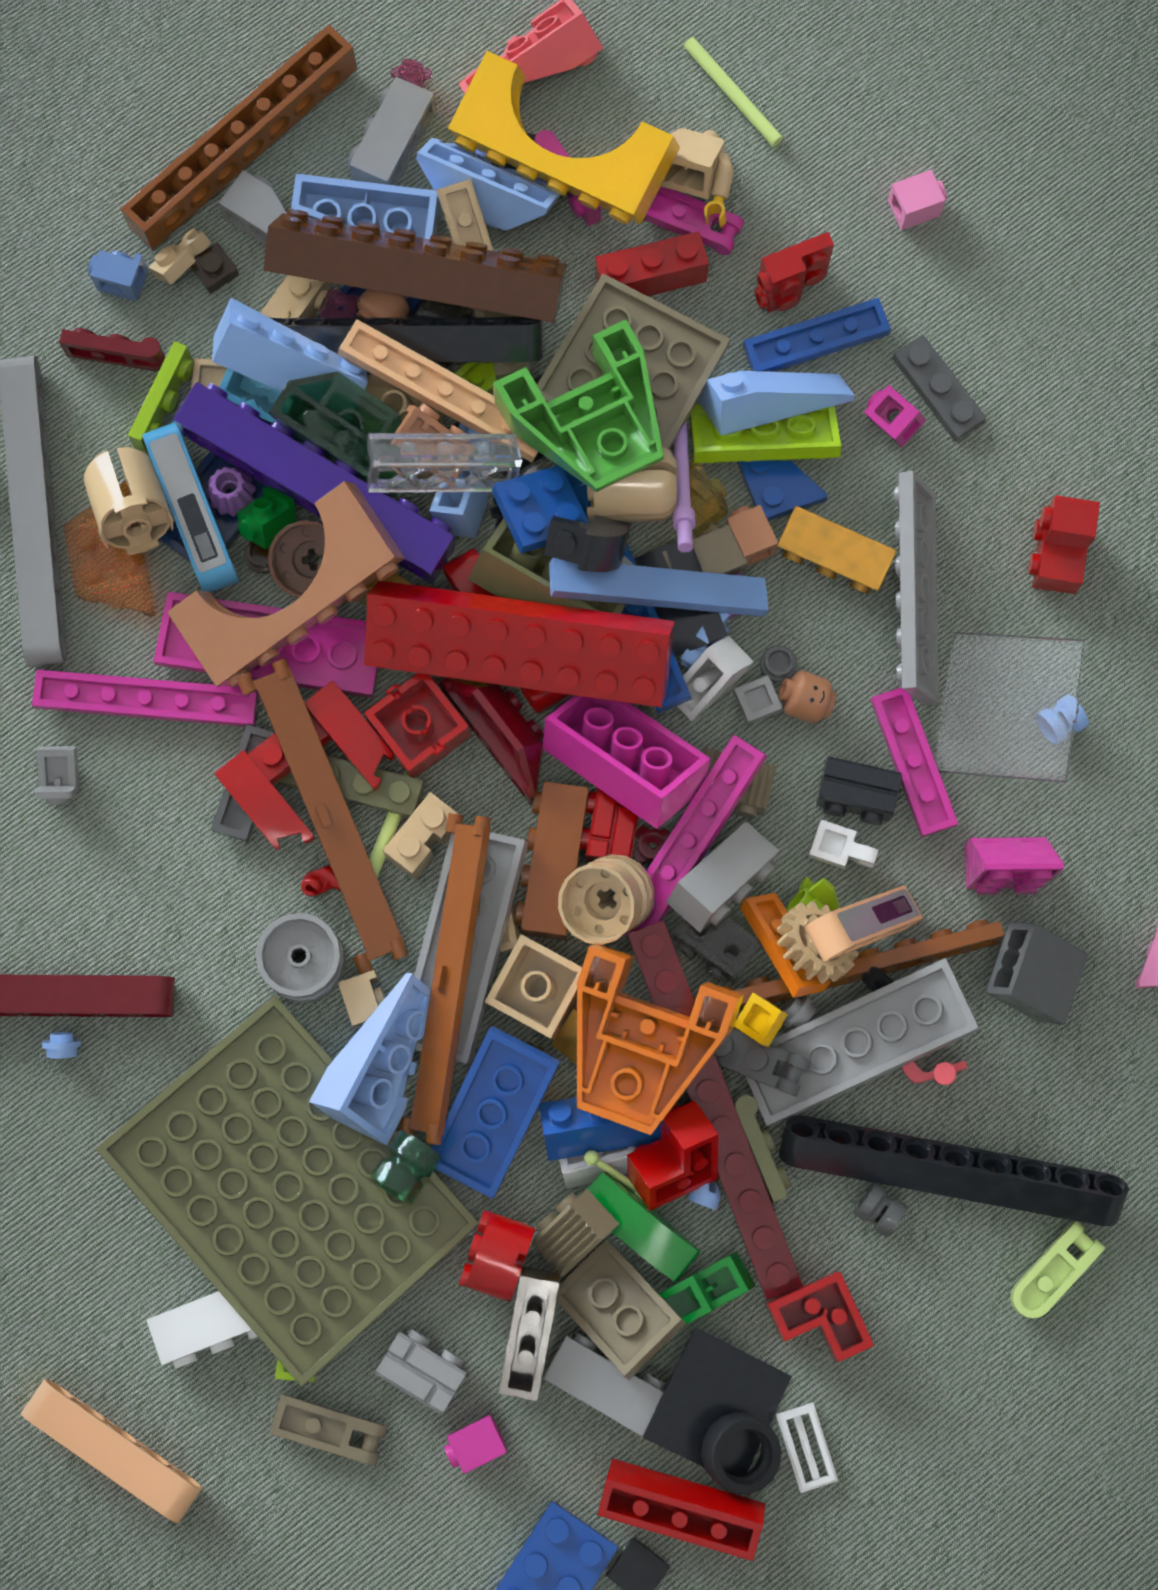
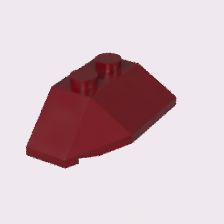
M444 678L440 681L442 692L531 806L539 786L544 751L542 749L543 742L541 741L544 736L542 730L533 719H530L528 722L519 712L522 706L510 690L504 693L498 684Z

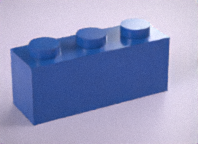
M577 1097L543 1102L539 1106L548 1161L582 1156L589 1150L600 1153L630 1146L651 1144L661 1139V1123L653 1134L649 1135L578 1109Z

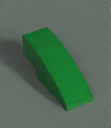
M601 1171L588 1188L619 1223L612 1233L672 1281L677 1282L701 1252L655 1209L649 1211L643 1200H640L630 1189L608 1173Z
M735 1251L658 1294L688 1324L748 1292L756 1285L739 1253Z

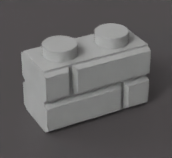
M412 1328L408 1334L399 1331L375 1374L443 1415L468 1373L467 1370L462 1368L465 1360L447 1349H444L442 1354L428 1347L431 1340Z

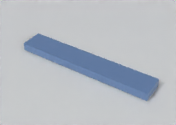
M553 557L549 563L551 597L763 617L769 611L765 578L621 564L618 569L609 572H590L579 570V564Z

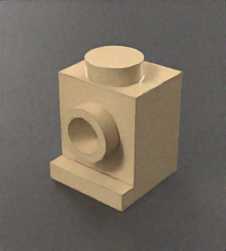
M375 970L338 982L351 1024L356 1030L363 1026L385 999L381 986L373 987V984L380 982Z

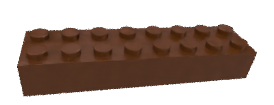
M289 209L286 214L282 213L268 226L263 271L554 323L561 304L567 264L559 263V258L551 255H538L537 259L524 257L523 252L517 249L503 248L502 252L487 250L488 246L479 242H466V246L452 244V239L445 236L431 235L430 239L416 237V232L407 229H395L394 233L380 231V226L373 223L360 222L358 226L344 224V219L339 217L323 216L322 220L308 218V213L305 211Z

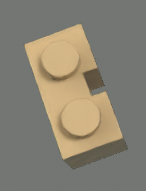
M430 792L383 849L386 858L416 881L434 859L430 849L432 845L437 841L444 846L450 839L451 833L446 832L448 813H458Z

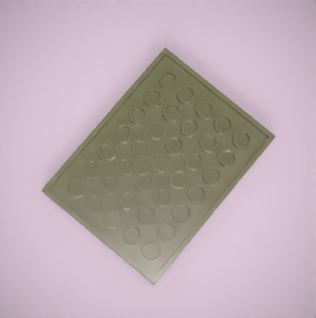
M274 995L100 1144L96 1150L300 1386L303 1387L479 1225V1222L396 1130L388 1145H384L332 1119L309 1102L333 1059Z

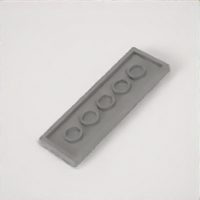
M914 471L899 473V486H896L894 490L895 502L899 508V521L895 523V536L897 542L900 543V556L896 557L895 560L896 574L900 579V592L896 594V608L898 613L901 614V628H898L896 632L897 646L901 650V664L897 666V680L904 691L923 705L939 704L936 493Z
M490 832L455 1058V1061L472 1064L487 1003L484 1001L491 990L528 846V841ZM455 834L450 836L414 974L415 977L430 989L432 987ZM424 1037L417 1041L415 1050L422 1052Z
M944 958L774 1038L771 1045L811 1060L807 1072H802L798 1082L801 1088L797 1097L751 1078H746L765 1123L771 1128L786 1121L791 1116H796L972 1035L981 1029L949 961ZM781 1062L776 1076L784 1078L789 1065Z

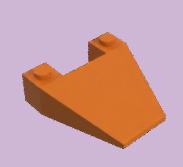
M594 944L588 948L577 982V1108L652 1135L731 1034L744 994L706 982L700 985L691 1016L689 1017L622 993L634 956L605 945Z

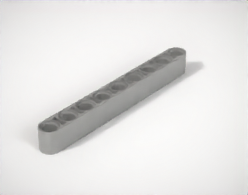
M36 355L0 359V398L24 660L27 667L65 663L67 660L41 369Z

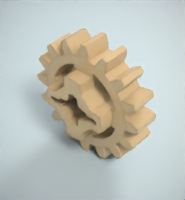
M811 901L807 906L801 902L782 917L781 921L783 923L777 928V932L782 937L777 941V944L787 949V952L783 955L784 959H793L795 961L794 971H798L801 968L806 971V979L810 980L817 975L820 983H825L829 978L835 982L855 965L853 960L858 957L859 953L854 950L823 962L805 926L829 913V906L824 905L819 910L815 901Z

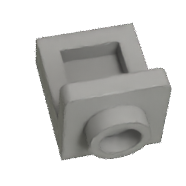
M40 746L36 750L39 787L34 791L35 799H46L48 804L67 803L80 790L77 746Z

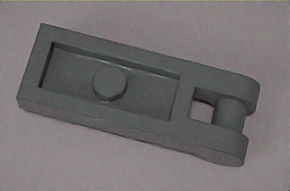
M734 1029L715 1053L719 1066L797 1097L801 1088L798 1082L802 1072H807L811 1060L774 1045L770 1044L769 1047L763 1046L748 1035ZM781 1062L789 1065L784 1078L776 1076Z

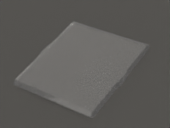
M955 632L953 634L946 689H944L941 700L942 719L935 761L939 773L1066 783L1074 723L1077 722V714L1079 713L1078 692L1084 653V639Z

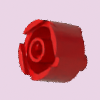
M484 1210L476 1231L482 1233L483 1236L475 1233L468 1253L467 1261L473 1262V1265L465 1263L458 1285L511 1302L535 1228L517 1220Z

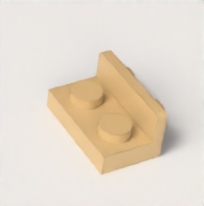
M287 275L260 313L269 318H314L317 312L325 310L331 301L332 290L330 282Z

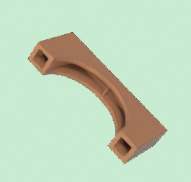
M344 481L314 503L319 511L324 527L325 548L323 559L311 585L291 605L268 616L250 618L225 608L213 597L210 591H195L167 612L216 687L231 686V688L239 686L236 679L238 676L249 673L257 665L264 667L272 663L280 656L279 649L288 643L290 646L301 642L309 635L308 628L317 622L320 625L328 622L339 613L337 607L347 600L350 603L357 601L368 593L369 590L366 586L377 578L379 581H383L398 571L397 564L404 560L405 557L355 483Z

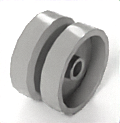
M305 913L287 914L271 922L261 934L255 952L257 969L265 983L283 998L299 1003L317 1001L331 993L338 982L341 981L346 964L344 948L332 928L317 916ZM304 951L306 959L302 963H295L294 960H298L297 954Z

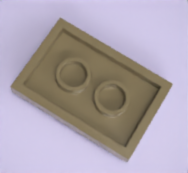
M607 1239L559 1285L556 1301L628 1380L686 1324Z

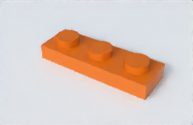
M771 893L745 898L740 909L793 998L825 991L830 984L829 979L825 983H820L817 975L808 980L806 979V971L804 969L793 970L795 964L793 959L783 958L787 949L777 944V941L782 937L777 932V928L783 923L781 919L787 913V910L778 895Z

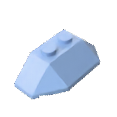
M431 138L417 152L416 160L435 191L471 179L484 222L493 228L507 231L544 216L559 199L560 194L549 189L546 186L547 182L537 177L535 181H530L519 175L515 169L494 166L485 157L486 153L477 149L474 153H471L455 143H443L440 139Z

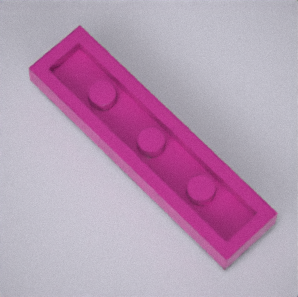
M901 687L873 696L870 702L896 772L902 773L900 783L920 837L923 838L956 827L958 821L910 694Z

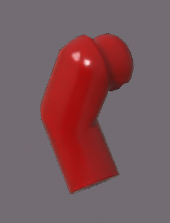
M324 866L309 872L303 877L301 882L302 892L309 897L322 894L331 889L341 892L331 866Z

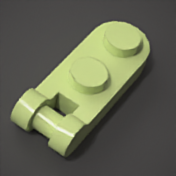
M1072 1221L1055 1242L1014 1285L1011 1290L1010 1300L1014 1310L1021 1316L1038 1318L1046 1314L1104 1251L1105 1246L1097 1239L1092 1240L1083 1232L1085 1227L1078 1221ZM1072 1243L1082 1251L1077 1259L1067 1251Z

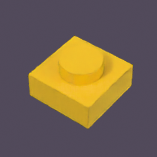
M752 993L735 1021L734 1027L761 1045L769 1047L788 1014L760 995Z

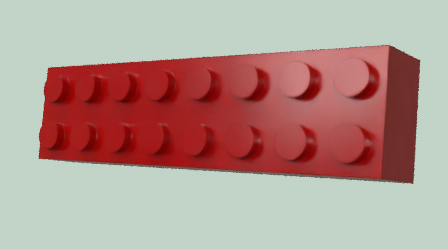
M378 581L367 597L364 665L661 708L668 687L675 621Z

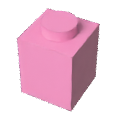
M932 169L893 183L888 197V202L901 230L940 217L944 203L947 200L945 187L940 180H936Z

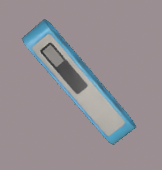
M174 422L142 434L202 591L213 593L239 583V578L191 455L177 425Z

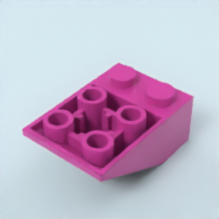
M1046 837L970 838L964 844L966 889H977L978 895L999 894L1000 889H1014L1015 894L1018 895L1038 893L1037 888L1045 887L1049 881H1052L1064 869V863Z

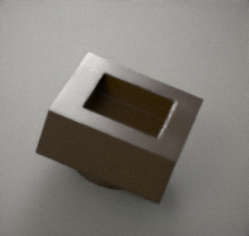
M218 242L195 256L196 262L190 266L209 294L239 275L237 268Z

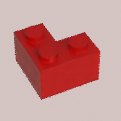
M1055 495L1049 507H1043L1040 519L1037 518L1035 521L1032 536L1033 540L1038 541L1037 552L1031 554L1028 565V575H1033L1032 588L1069 594L1077 593L1084 580L1087 549L1096 537L1100 502Z
M695 1100L683 1106H675L670 1110L661 1122V1139L651 1144L640 1145L633 1152L627 1154L628 1178L649 1211L695 1191L705 1184L718 1180L719 1134Z
M834 1271L765 1303L782 1341L786 1342L818 1327L833 1361L836 1362L843 1361L874 1346L840 1271Z

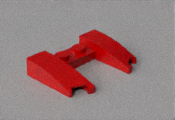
M332 680L304 702L322 746L332 740L371 788L376 791L382 783L380 778L374 776L383 756L393 761L394 755ZM273 733L248 754L242 750L214 772V774L274 849L281 850L278 840L280 838L301 834L304 844L312 842L316 838L273 786L291 772L278 738Z

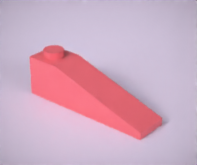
M559 0L530 22L533 27L530 32L520 37L513 36L507 42L508 46L501 57L519 66L526 76L524 81L526 83L574 69L579 65L585 66L595 60L598 55L597 53L604 48L577 5L572 0ZM478 68L459 83L464 93H466Z

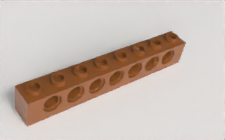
M328 24L120 208L129 229L153 251L357 70L353 46Z

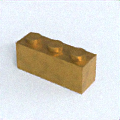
M796 505L777 545L785 549L782 554L783 557L801 565L804 559L818 564L816 572L834 580L838 574L852 579L849 584L850 587L868 595L871 589L879 591L897 552L893 548Z

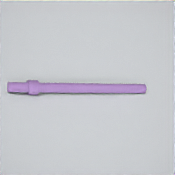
M686 420L673 443L674 458L677 461L678 471L676 509L673 511V527L677 530L678 550L681 552H690L693 549L692 530L696 525L695 511L691 508Z

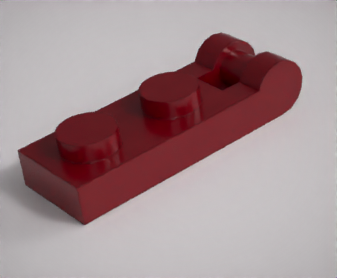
M75 328L74 331L62 329L59 344L67 357L149 371H159L166 358L159 342L152 337L136 342L119 334H110L109 337L96 335L88 329Z

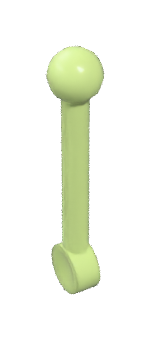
M589 1150L585 1153L584 1161L587 1165H596L633 1190L642 1199L629 1178L599 1159L596 1151Z

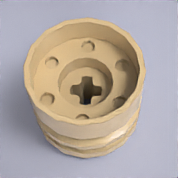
M610 854L577 868L564 880L558 895V910L563 924L573 936L586 943L603 945L618 940L648 919L654 906L655 889L650 875L639 862L628 856ZM611 889L615 892V895L613 897L615 902H613L610 899V897L612 896Z

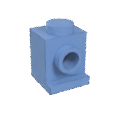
M101 250L98 251L97 255L92 256L88 269L89 276L97 291L138 302L149 271L141 254L135 253L132 259L129 255L120 251L108 253Z

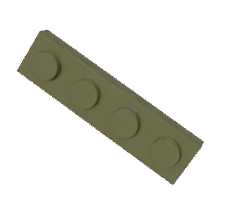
M327 756L345 801L405 817H410L419 806L425 787L423 780L377 769L374 776L380 778L382 783L374 791L349 761ZM289 772L277 782V784L298 789L292 772Z

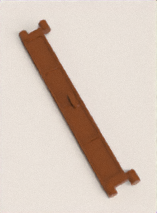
M286 658L272 663L275 671L272 674L253 680L249 672L238 676L236 679L243 696L258 690L366 950L365 953H360L353 957L360 975L374 970L370 962L373 959L390 952L394 960L409 954Z
M448 813L446 832L455 834L412 1117H402L399 1134L404 1138H414L415 1130L426 1132V1143L441 1145L442 1135H444L491 829L489 828L491 818L476 816L474 825L462 824L463 815Z

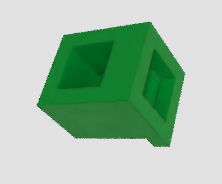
M270 486L263 488V496L237 511L240 535L264 549L271 546L276 534L283 528L297 522L294 499Z

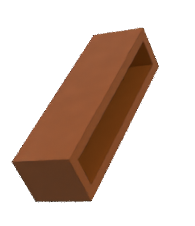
M544 781L542 792L536 791L532 813L539 814L537 828H529L527 850L533 851L531 865L524 864L521 887H527L525 902L518 901L515 918L516 924H522V935L567 941L568 929L563 924L558 910V895L564 880L578 868L580 842L589 796V788Z

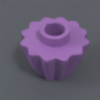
M223 467L222 470L217 469L215 475H212L208 480V489L205 495L210 499V507L218 509L220 515L229 513L231 516H236L237 511L254 501L253 494L256 491V487L251 484L252 477L244 474L242 469ZM236 488L233 492L225 494L227 489Z

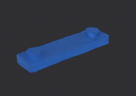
M876 298L743 341V348L752 371L774 372L888 336L891 328L880 299Z

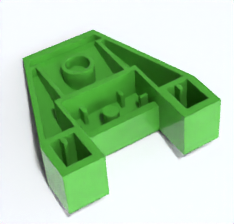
M627 320L593 335V357L604 375L549 402H546L527 367L493 382L495 404L510 431L596 492L664 460L644 349Z

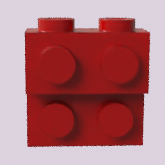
M829 232L761 259L760 270L757 273V288L754 289L755 299L760 309L766 308L767 313L777 309L779 311L791 309L800 301L804 284L812 286L824 279L828 272L834 242Z

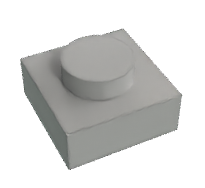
M768 675L736 687L733 690L747 725L782 712V705Z

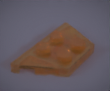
M126 481L119 485L123 498L130 496ZM92 506L63 526L75 594L79 599L93 603H106L110 607L122 610L127 608L143 612L144 615L150 617L156 616L145 553L127 555L126 549L115 548L107 544L108 548H106L100 538ZM139 522L131 524L132 528L140 526Z

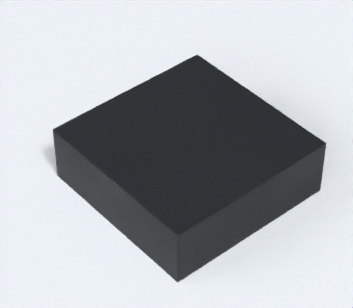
M633 1537L607 1573V1577L623 1590H655L671 1567Z

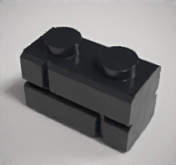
M828 756L823 770L816 805L824 807L823 812L832 816L845 817L846 812L861 815L860 821L864 823L882 825L883 821L889 822L893 817L902 773Z

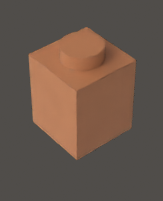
M761 505L753 508L743 506L730 514V517L726 520V525H730L744 558H746L747 567L776 555L778 541Z

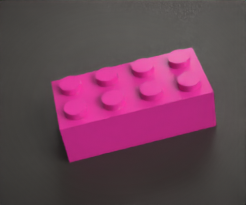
M574 695L545 718L542 749L656 829L693 799L708 775L710 757L630 703Z

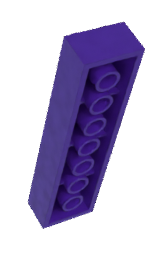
M196 381L173 418L184 437L234 467L242 469L244 473L264 485L270 486L293 498L294 503L319 518L321 516L314 504L344 481L355 483L405 557L398 565L429 584H434L442 571V566L447 563L455 550L454 535L450 533L452 528L435 517L431 521L425 519L418 514L420 509L413 503L403 498L399 502L386 495L388 490L378 482L369 479L365 483L354 475L356 471L348 464L340 460H336L335 464L322 456L324 451L313 443L305 440L303 445L290 437L292 432L275 421L271 425L265 423L258 418L260 413L243 402L237 406L227 399L228 394L218 386L209 383L205 387Z

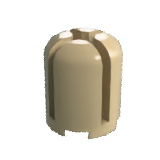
M131 447L117 448L130 496L123 498L107 450L96 455L87 466L84 474V484L98 525L100 538L106 548H108L107 544L115 548L126 549L127 555L145 553L159 546L158 539L167 532L169 527L173 530L174 519L152 460L147 454ZM139 522L140 526L131 527L132 523Z
M662 447L664 460L598 492L587 486L588 501H591V506L587 507L589 523H591L594 515L623 522L664 521L671 518L673 511L676 509L678 471L677 461L670 449Z

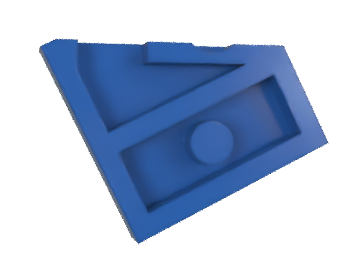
M790 460L737 461L754 507L761 505L768 521L792 514L795 505L806 509L824 503L827 500L826 492Z

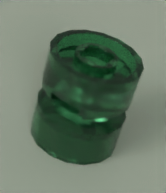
M400 1131L389 1147L392 1156L390 1159H381L371 1174L370 1179L397 1199L412 1205L424 1187L421 1181L422 1177H430L442 1160V1157L416 1137Z

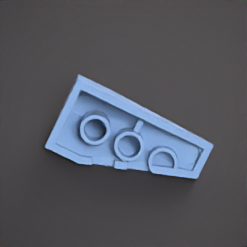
M738 371L708 379L698 402L722 436L854 401V393L839 374Z
M406 973L328 1066L309 1102L332 1119L381 1144L388 1145L406 1109L408 1098L403 1097L408 1075H414L417 1063L412 1062L417 1041L424 1037L431 989L413 974Z

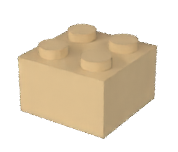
M521 934L484 1002L554 1040L572 1010L577 1007V982L582 967Z

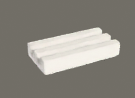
M807 1403L788 1411L776 1413V1419L799 1492L803 1493L837 1482L838 1478L814 1403ZM807 1413L827 1476L821 1478L801 1415ZM792 1418L812 1480L808 1482L805 1481L786 1421Z

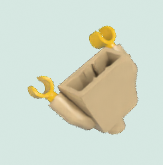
M685 128L677 129L671 135L675 137L680 149L661 187L707 200L710 196L713 197V201L708 202L704 207L705 222L708 225L711 215L720 214L719 226L721 228L727 220L723 202L728 200L734 175L729 154L725 153V141L719 138L718 134L712 130L700 133Z

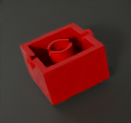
M417 673L401 686L398 684L393 685L386 691V697L364 712L367 722L393 753L394 758L402 769L412 778L418 777L471 737L468 724L428 674Z

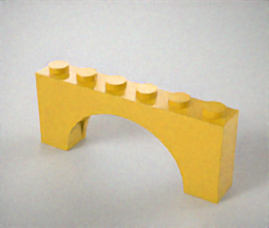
M486 51L448 127L456 138L455 144L471 153H474L476 149L486 153L485 157L500 167H504L508 163L517 168L516 172L530 181H535L538 177L548 182L546 186L560 195L565 196L567 192L578 196V202L592 210H597L598 206L610 211L608 215L622 224L628 225L629 221L641 225L680 149L675 137L645 122H641L635 133L625 143L603 155L589 158H571L549 152L536 144L527 135L522 124L520 95L526 76L517 64Z

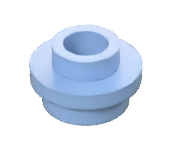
M73 1032L50 1033V1039L42 1041V1048L46 1049L47 1058L78 1056L77 1048L81 1047V1040L73 1038Z

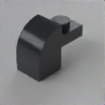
M553 515L550 521L544 556L579 564L578 569L583 571L609 572L616 570L621 566L624 559L631 523L594 515L591 523L587 524Z

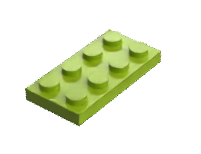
M695 405L689 415L694 463L841 458V440L835 406L722 436L701 405Z

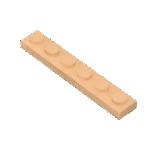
M356 319L341 344L338 355L531 463L534 461L538 451L510 431L495 404L492 394Z

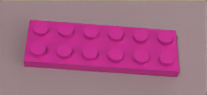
M167 591L153 662L157 666L207 673L167 613L189 595ZM216 599L228 610L250 618L264 617L283 610L282 608ZM334 617L321 625L317 622L307 629L309 635L304 640L293 646H290L288 643L279 649L280 656L272 662L274 663L286 658L298 687L320 690L333 680L344 694L368 698L374 697L379 667L364 665L366 621ZM272 663L264 667L257 665L249 671L253 680L274 673Z

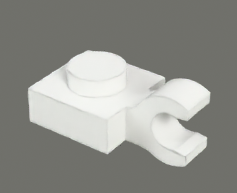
M821 820L809 853V858L845 869L847 860L850 859L859 865L873 869L879 850L855 843L854 839L857 831Z

